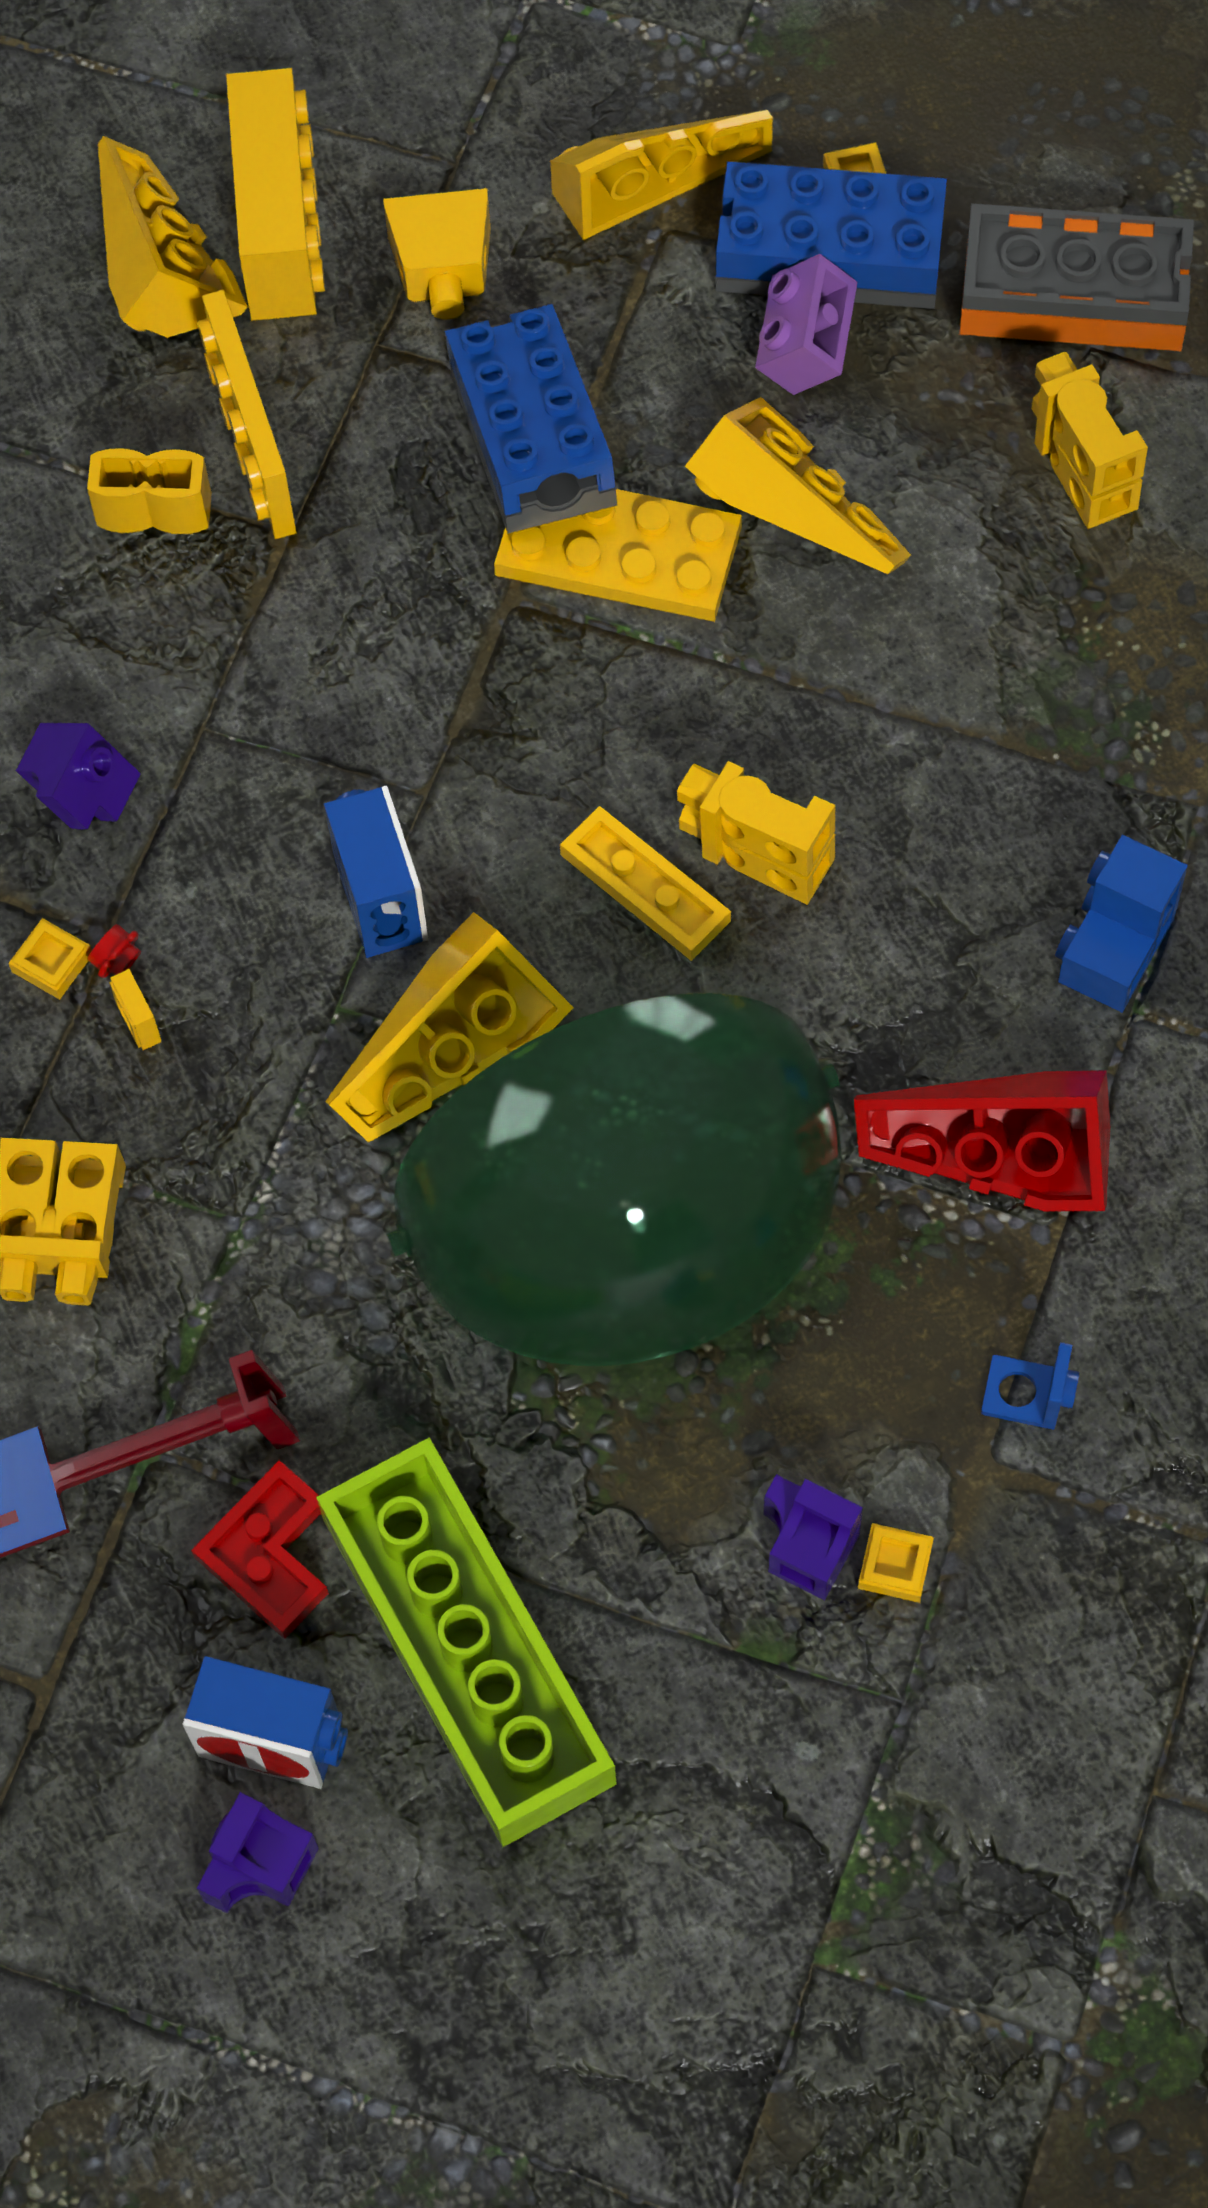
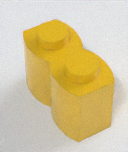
M121 448L106 449L91 454L87 491L96 524L100 528L117 533H134L154 527L160 531L172 534H191L209 528L212 493L203 456L186 450H164L146 456L135 450Z

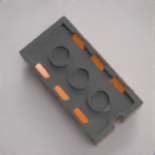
M971 203L959 335L1182 351L1189 315L1191 285L1189 270L1192 260L1194 220Z

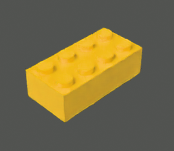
M292 68L226 74L239 256L251 321L317 315L315 292H325V281L319 248L321 246L319 216L316 212L318 196L315 169L312 162V157H314L311 124H307L309 123L306 90H295Z

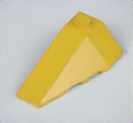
M103 136L98 143L108 281L120 318L137 331L149 330L167 338L198 329L197 321L206 319L202 296L221 290L225 292L232 316L242 315L247 308V304L232 270L223 259L216 258L214 262L201 245L207 236L198 224L189 223L184 216L176 211L174 206L178 202L179 197L150 157L143 152Z

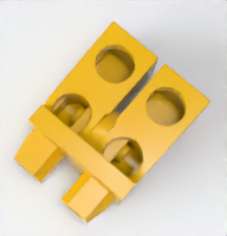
M1062 352L1036 364L1035 377L1041 387L1040 391L1032 399V411L1037 417L1034 444L1041 456L1051 453L1050 462L1052 468L1087 530L1138 510L1143 481L1141 477L1144 475L1148 446L1138 430L1122 435L1106 409L1107 396L1105 390L1099 385L1100 376L1093 364L1077 370L1067 352Z
M730 761L726 763L720 775L694 763L677 789V801L685 804L679 818V829L701 839L702 858L718 865L723 857L726 863L736 871L806 905L809 904L835 860L834 804L814 796L807 808L771 793L766 783L759 778L748 775L744 776V768Z
M1 1138L0 1295L2 1299L20 1302L34 1300L37 1274L57 1275L55 1296L59 1302L70 1305L88 1306L91 1304L98 1278H108L109 1255L113 1241L116 1205L119 1188H123L126 1164L118 1144L63 1141L62 1152H60L56 1141Z

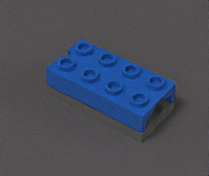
M727 161L723 191V216H720L716 249V292L768 296L772 275L821 254L858 282L854 303L935 309L947 178Z
M553 304L510 314L511 323L491 327L488 320L445 331L452 380L507 533L617 506L612 456Z

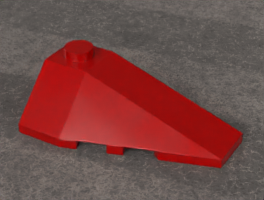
M1107 1070L1043 1071L856 1095L854 1098L858 1153L860 1157L927 1177L938 1174L970 1184V1190L987 1195L990 1190L1025 1200L1024 1206L1041 1211H1105L1111 1128Z

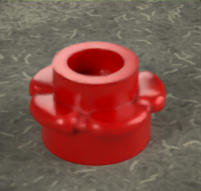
M116 924L100 939L87 959L99 969L97 974L99 977L106 978L111 972L117 975L132 967L142 952L135 946L139 936L137 931L134 930L128 933L120 925Z

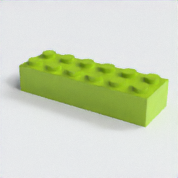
M430 1437L316 1497L325 1525L502 1848L617 1785L613 1761Z

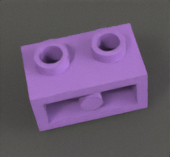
M821 254L772 275L768 288V301L763 328L759 336L760 344L755 368L792 395L841 375L858 282Z

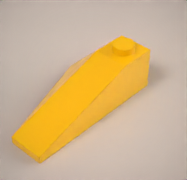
M768 110L600 137L582 146L570 147L558 157L550 160L552 194L582 239L585 240L725 174L727 161L748 163L771 152L773 117Z
M762 397L725 414L685 465L696 476L695 483L709 497L716 500L722 499L730 506L883 573L890 574L903 565L911 556L870 508L857 502L851 504L846 499L843 488L846 483L845 480L835 469H828L826 471L817 466L808 456L814 447L811 442Z
M473 912L432 954L325 1102L369 1143L430 1109L432 1101L462 1084L467 1088L483 1079L482 1073L510 1057L515 1061L533 1051L574 1007L496 928Z

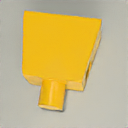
M487 188L383 199L388 240L407 299L413 302L430 300L431 313L438 319L449 320L459 317L464 312L463 297L480 295L485 291L491 229Z

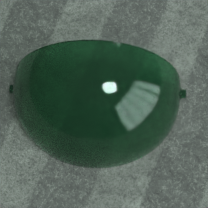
M720 993L666 995L611 1007L555 1028L505 1055L459 1089L432 1116L410 1146L400 1166L394 1193V1206L398 1224H395V1231L386 1234L388 1243L394 1257L406 1253L407 1257H411L425 1286L436 1301L454 1319L476 1335L517 1354L552 1363L577 1366H611L639 1363L694 1348L726 1333L769 1304L790 1284L819 1244L833 1212L841 1171L840 1126L831 1092L832 1088L840 1085L838 1075L831 1063L821 1066L803 1030L791 1017L778 1008L743 996Z

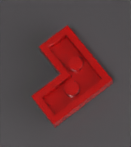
M278 1460L198 1542L191 1552L201 1565L282 1638L286 1639L329 1593L326 1585L286 1551L321 1514L316 1498L319 1495Z

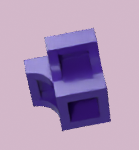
M40 723L16 769V772L37 790L36 797L71 829L88 830L94 816L100 821H118L141 774L89 723Z
M776 1474L764 1496V1516L768 1517L779 1531V1537L769 1553L768 1572L825 1601L859 1537L863 1507L807 1479L804 1480L802 1486H799Z
M240 1792L230 1812L223 1817L214 1833L209 1849L212 1860L199 1882L197 1890L205 1903L225 1913H228L230 1908L239 1900L253 1895L266 1896L289 1907L319 1847L312 1833L286 1821L269 1810L263 1803Z

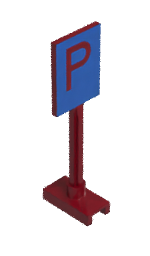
M250 1350L228 1358L237 1391L217 1398L216 1404L61 1462L51 1464L42 1430L38 1426L0 1440V1558L70 1532L60 1498L61 1492L68 1488L224 1430L233 1433L255 1425L277 1450L300 1442L297 1429L276 1407L278 1405L277 1400L287 1397L284 1386L256 1353Z

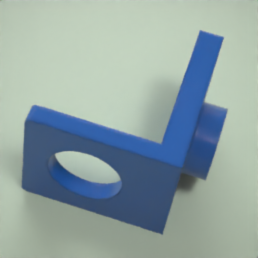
M1060 1342L1054 1367L993 1355L981 1414L1055 1430L1060 1406L1072 1409L1080 1372L1068 1370L1073 1345ZM1011 1375L1025 1376L1034 1384L1036 1390L1035 1398L1028 1405L1022 1407L1011 1406L1000 1396V1383Z

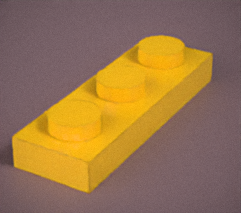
M601 806L591 813L560 844V855L690 961L731 922V911Z

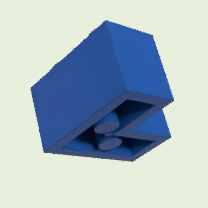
M1123 834L1111 854L1102 850L1093 864L1087 879V883L1091 887L1084 899L1082 910L1088 913L1079 928L1069 925L1056 950L1055 957L1062 960L1058 982L1123 1013L1175 918L1188 865Z

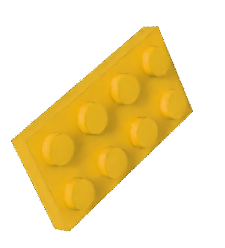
M221 290L203 295L206 319L197 321V325L206 352L204 353V359L213 386L217 385L220 394L218 399L227 430H232L235 439L233 444L242 475H247L251 486L249 493L257 520H269L275 540L296 534L286 472L225 292Z
M616 489L617 506L512 533H507L505 527L494 562L495 576L715 622L742 528V515Z

